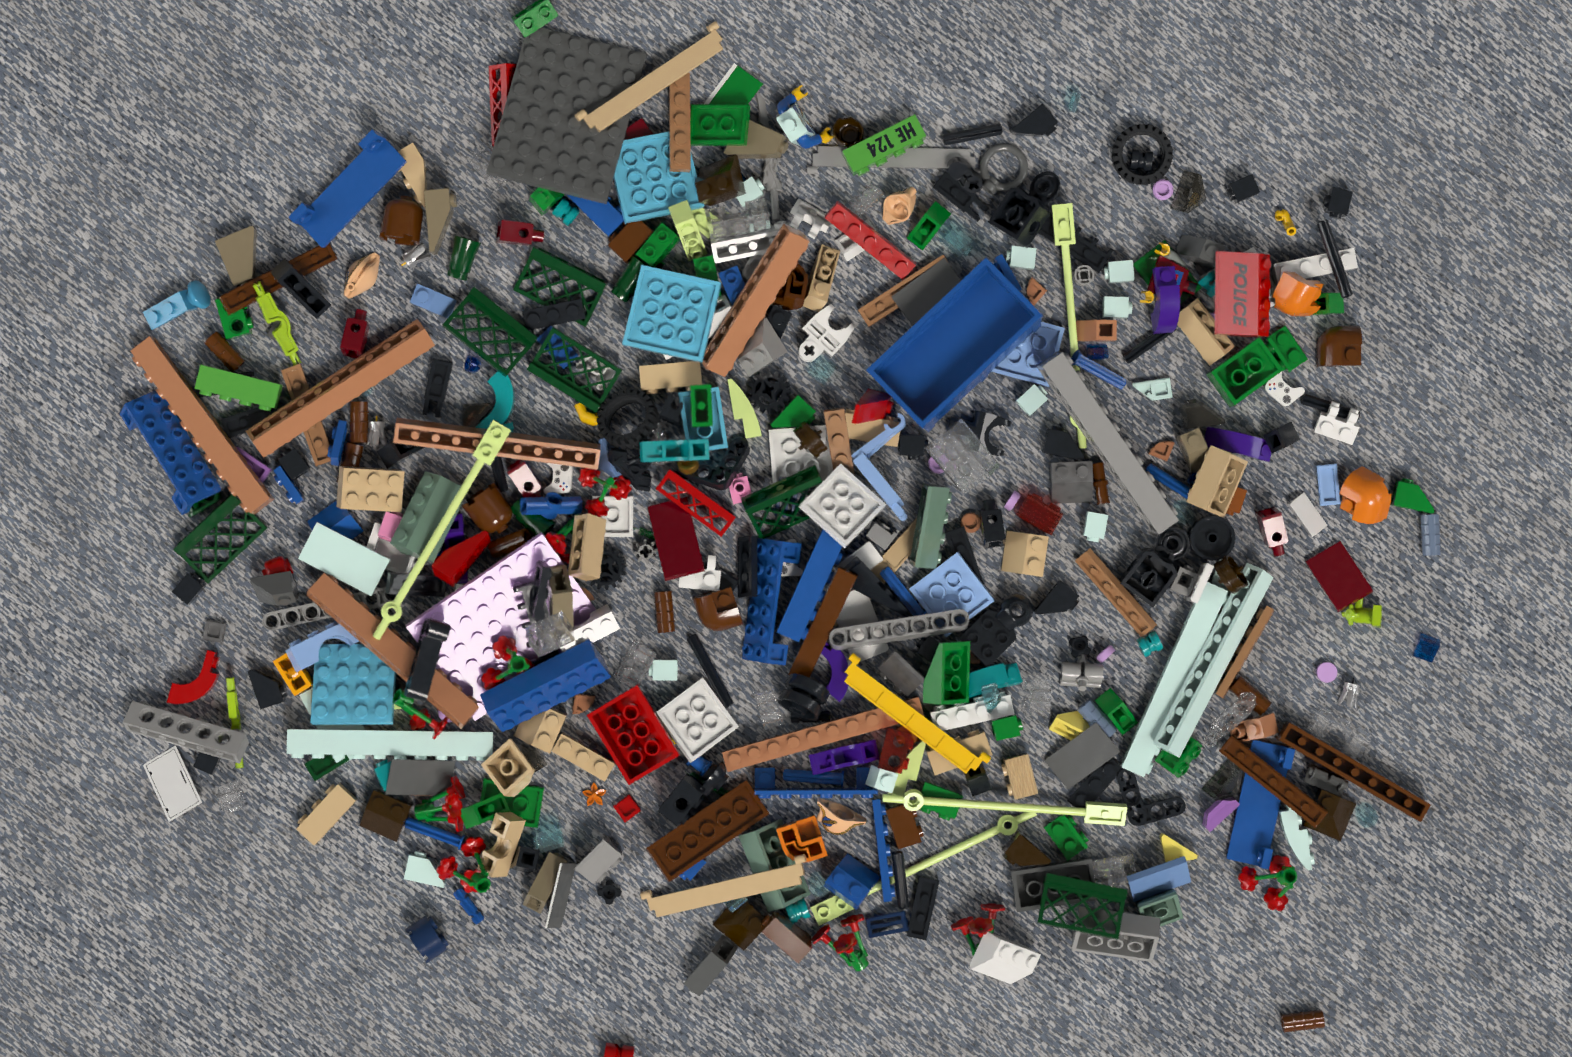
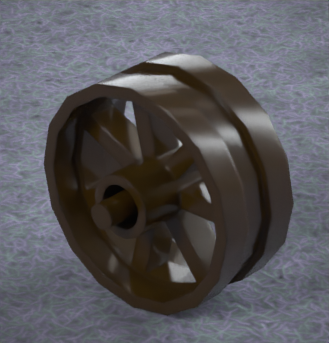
M804 421L800 427L793 430L794 434L801 441V446L798 447L800 451L803 448L805 450L808 449L817 459L822 452L828 449L820 439V434L822 433L820 429L813 431Z
M1227 555L1221 561H1217L1214 564L1216 573L1220 578L1218 582L1220 584L1223 583L1231 593L1235 594L1241 588L1243 589L1248 585V581L1242 571L1244 567L1242 565L1239 566L1231 556Z

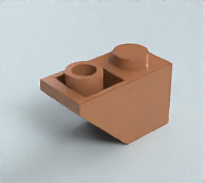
M1117 320L1076 321L1078 341L1115 342L1117 340Z
M1274 713L1228 723L1230 734L1241 742L1266 738L1279 733Z

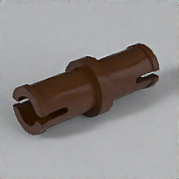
M1104 463L1092 464L1093 487H1095L1097 505L1110 503L1107 489L1109 482L1105 477Z

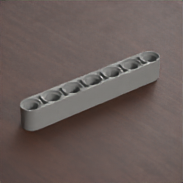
M386 587L375 589L373 594L377 596V603L374 605L368 603V594L364 592L353 594V598L357 602H363L369 609L382 607L386 602L392 601L387 597V593H385ZM314 602L269 612L263 616L262 624L267 630H278L332 617ZM312 606L317 609V616L315 618L308 616V609ZM290 611L297 613L298 618L294 623L288 620V613ZM271 615L275 616L278 620L275 627L268 624V618Z
M957 609L836 628L829 635V643L835 650H845L959 632L968 627L969 615L965 610ZM957 616H962L965 618V623L957 624L954 619ZM941 619L945 622V625L938 628L934 625V621ZM921 622L925 625V628L922 631H917L914 628V624ZM898 625L903 626L905 631L902 634H897L893 630L894 627ZM876 629H882L885 634L882 637H876L873 632ZM856 632H861L864 634V638L862 640H855L853 635ZM841 635L844 641L837 644L833 641V637Z

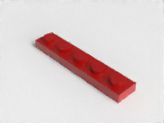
M839 201L826 213V220L902 280L916 266L914 260Z

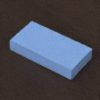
M1337 464L1317 465L1316 473L1320 506L1341 504Z

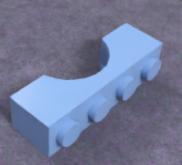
M335 621L326 625V630L321 633L319 630L308 634L309 639L301 641V639H297L289 644L290 648L285 651L295 671L298 672L319 661V649L325 640L339 639L350 646L360 641Z

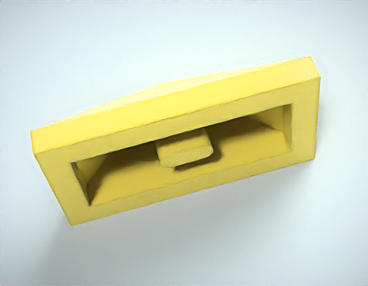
M1078 711L1058 714L1050 725L1049 730L1069 740H1073L1088 729L1090 725Z
M1160 834L1165 862L1185 856L1186 861L1197 859V854L1165 834Z

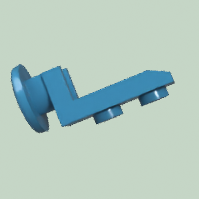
M194 280L189 282L187 290L173 294L145 310L143 314L151 330H154L186 312L196 310L197 308L206 309L211 303V297L205 285L200 281Z

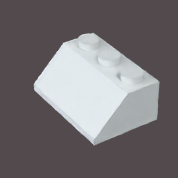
M987 932V934L983 935L968 968L1012 984L1033 973L1041 954L1022 944Z

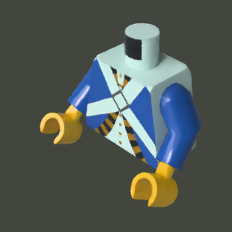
M800 85L778 103L777 110L779 114L776 120L791 143L808 149L822 142L828 143L833 138V135L830 136L827 133L831 129L830 127L817 134L796 102V100L799 101L808 95V92L805 94L801 93L800 88L803 85Z

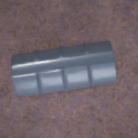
M1439 514L1421 515L1422 556L1441 555Z
M1091 698L1078 708L1077 711L1090 726L1097 723L1108 737H1111L1117 731L1112 721L1108 719Z

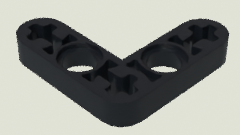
M736 438L731 442L717 467L698 461L699 467L692 474H683L679 470L678 462L676 468L682 478L717 490H726L732 484L749 455L750 446L745 438ZM736 461L733 467H726L727 462ZM700 472H709L706 477H699Z
M1124 768L1118 773V786L1123 804L1127 805V818L1132 825L1141 826L1180 815L1185 811L1186 804L1184 800L1177 796L1143 805L1135 774ZM1124 772L1132 776V778H1129L1130 786L1134 784L1135 788H1128L1123 791V787H1127L1126 782L1120 778L1123 777ZM1130 791L1137 794V800L1133 803H1129L1126 800V794ZM1176 800L1182 804L1179 807V811L1169 809L1170 814L1166 815V808L1163 803L1167 802V806H1171L1174 804L1173 801ZM1140 803V808L1136 807V809L1143 817L1140 818V822H1136V820L1131 818L1134 816L1133 809L1129 810L1128 806L1132 807ZM1158 805L1162 808V814L1159 817L1152 816L1151 809L1153 806Z

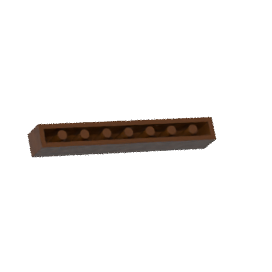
M1285 722L1276 738L1419 822L1423 820L1431 806L1428 802L1290 722Z

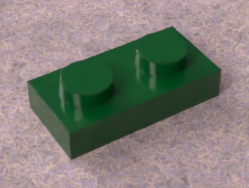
M324 754V758H313L304 765L314 781H317L349 761V758L345 755V759L336 763L332 755Z

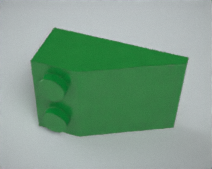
M1259 337L1211 370L1206 376L1230 408L1282 372L1283 369Z
M970 641L939 643L923 682V703L937 705L969 703Z

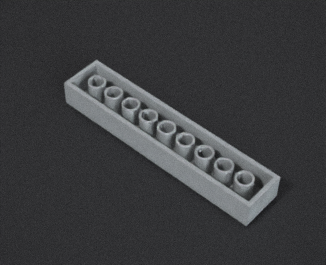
M1063 352L1054 353L1036 367L1151 533L1161 534L1179 521L1176 517L1178 512L1172 505L1166 503L1164 500L1167 498L1161 488L1155 487L1153 484L1155 479L1149 471L1146 472L1142 468L1143 462L1140 457L1130 451V448H1132L1131 444L1125 437L1122 438L1119 435L1120 429L1114 421L1111 422L1106 415L1109 413L1106 408L1096 402L1095 398L1097 396L1091 387L1087 388L1083 383L1085 378L1079 370H1074L1072 367L1073 361L1070 356Z

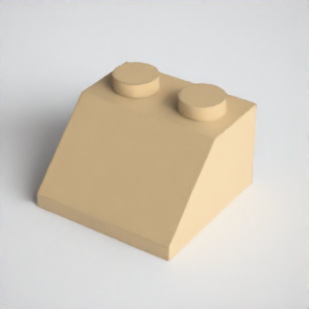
M1007 531L1001 571L1043 577L1049 536Z
M550 708L548 711L541 712L530 720L520 723L514 736L531 746L551 753L567 714Z
M512 738L507 740L481 764L501 793L508 797H515L530 783L535 771Z

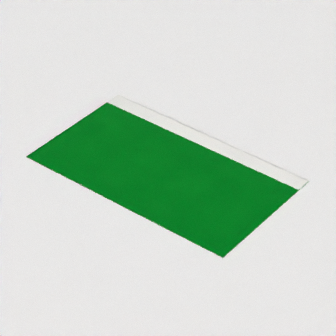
M734 63L704 104H748L763 83Z

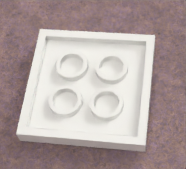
M826 425L810 426L813 431H818L819 429L822 431L820 439L828 448L817 459L808 449L805 450L803 448L800 451L798 447L801 446V441L793 432L796 428L768 430L773 483L778 482L779 476L789 477L813 465H816L822 481L833 472Z
M840 464L800 504L799 508L842 547L846 548L885 508L886 504Z
M704 678L698 680L655 712L663 727L690 763L739 727Z

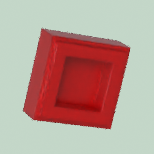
M630 794L613 806L624 823L641 811Z

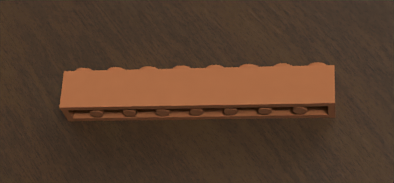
M786 224L782 225L708 344L702 363L706 369L724 377L732 370L737 357L744 351L747 341L754 335L755 328L764 319L770 304L775 301L777 293L785 285L790 272L797 266L800 256L807 250L810 240L803 232Z

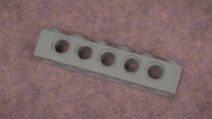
M132 701L123 720V724L129 732L239 764L249 744L248 738L242 730H231L219 723H215V725L210 724L202 718L193 719L181 712L176 714L164 707L155 708L143 701L139 703ZM153 717L151 721H145L147 718ZM172 723L169 727H164L165 724ZM187 728H190V729H191L190 731H188V732H186V733L183 732V731H184L185 729H187ZM210 734L207 738H202L203 735ZM229 740L227 743L221 744V741Z

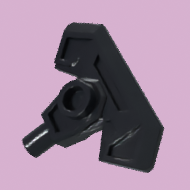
M610 448L608 461L626 480H630V484L636 490L649 492L652 477L642 473L651 466V462H640V455L628 459L627 450Z

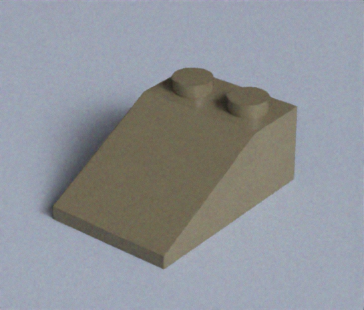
M449 188L424 190L429 252L433 255L438 254L452 219L454 207H457L456 195Z

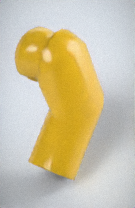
M1282 209V211L1277 210L1275 212V220L1282 221L1287 235L1293 236L1296 233V227L1288 211Z
M581 403L574 405L581 422L591 426L598 424V413L588 412Z

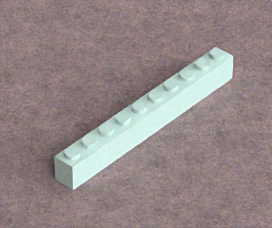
M1247 563L1243 569L1248 585L1243 589L1241 588L1237 593L1230 594L1153 741V744L1180 758L1274 578L1265 570Z
M1207 582L1198 604L1193 603L1120 764L1122 768L1142 777L1151 772L1154 764L1151 762L1153 756H1157L1161 748L1153 744V741L1202 650L1212 626L1215 625L1220 615L1218 613L1221 606L1224 607L1229 598L1227 590Z
M287 729V754H291V758H304V754H312V758H324V754L333 755V759H345V755H353V759H365V755H374V759H386V755H394V759L406 760L407 756H415V760H427V756H435V760H448V756H456V760H468V756H475L477 761H485L493 754V732L442 731L436 739H432L434 731Z

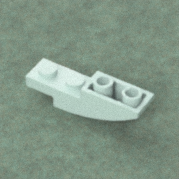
M1286 805L1285 810H1279L1278 812L1283 834L1292 853L1301 865L1307 870H1312V865L1315 864L1314 854L1313 852L1310 853L1309 845L1312 844L1311 832H1308L1306 828H1299V825H1302L1301 816Z

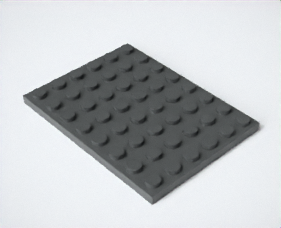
M542 27L529 36L524 37L487 168V175L607 204L632 111L601 132L595 126L590 129L583 119L577 121L574 115L582 109L586 111L587 115L638 82L641 79L647 54Z

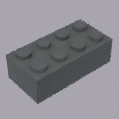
M1090 857L1010 869L1017 912L1040 909L1044 877L1047 873L1096 883L1093 862ZM1048 888L1047 897L1051 903L1060 898L1056 890ZM1070 893L1065 897L1069 904L1080 902L1076 894ZM1091 897V898H1089L1088 900H1086L1085 902H1087V901H1094V900H1097V899ZM1061 899L1060 901L1054 904V907L1066 904L1063 901V899Z

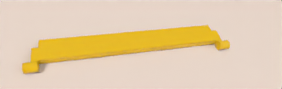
M854 653L850 655L848 659L852 663L845 670L848 676L844 682L965 774H967L970 768L976 770L982 761L986 764L990 761L991 757L984 751L977 757L857 666L861 660L860 657Z

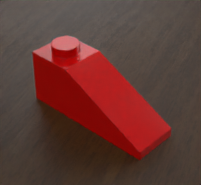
M868 388L856 403L852 423L859 424L884 419L887 413L890 414L892 411L893 402L891 401V396L888 393Z
M483 531L443 551L432 563L434 575L455 587L491 542L489 533Z

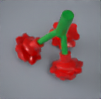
M581 468L578 480L583 487L588 486L592 488L594 483L603 484L604 488L600 497L587 500L585 508L591 515L597 517L608 515L609 508L605 505L604 497L609 489L611 490L610 496H614L617 500L626 499L628 493L632 490V487L629 486L630 480H626L624 476H619L618 478L609 477L604 481L599 478L601 473L599 470Z

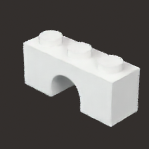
M608 604L589 613L590 618L584 623L576 625L572 629L554 631V636L562 652L588 639L593 643L620 629Z

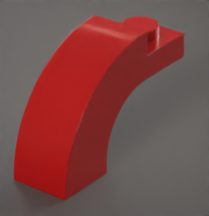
M207 650L201 673L193 682L188 684L172 683L167 703H189L209 693L220 675L219 673L212 672L213 668L216 669L219 663L218 652Z

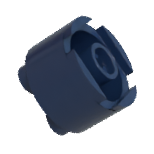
M424 916L405 929L406 933L411 931L410 939L421 956H427L424 959L426 963L447 951L446 947L449 945L442 933L440 935L436 933L435 929L438 927L431 916L428 918Z

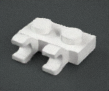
M799 198L790 212L794 215L790 226L797 229L801 221L812 225L808 236L813 239L816 238L819 231L826 233L831 225L825 219L826 213Z
M1332 401L1328 412L1320 413L1314 432L1353 445L1360 428V424L1356 423L1359 417V410L1351 407L1345 420L1336 417L1340 409V403Z
M708 555L707 569L704 572L680 577L679 588L718 591L720 589L721 571L715 570L716 556Z

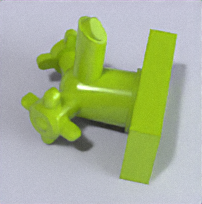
M1362 598L1355 602V608L1353 604H1350L1349 609L1342 612L1341 615L1348 620L1350 626L1355 622L1371 624L1372 627L1381 628L1382 605L1363 608Z

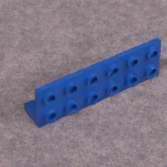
M373 129L358 143L363 151L311 205L301 203L289 216L293 223L301 225L322 248H325L407 162L381 133Z
M155 390L125 403L120 416L130 431L137 427L174 485L176 491L171 499L181 515L190 511L194 503L220 492L221 487L191 438L181 426L178 417L169 410L168 405L170 404L166 399L163 400Z
M757 539L758 589L757 597H752L749 600L742 659L767 664L786 665L788 645L773 643L783 562L799 564L802 544Z
M1252 740L1250 749L1286 777L1288 769L1292 767L1295 749ZM1247 773L1244 774L1238 801L1240 805L1236 810L1226 858L1269 870L1273 853L1271 843L1281 800Z
M755 767V795H759V798H771V795H779V798H792V795H800V798H812V794H820V798H833V794H840L841 798H853V794H861V798H874V794H878V789L865 784L870 767H856V787L775 788V767Z

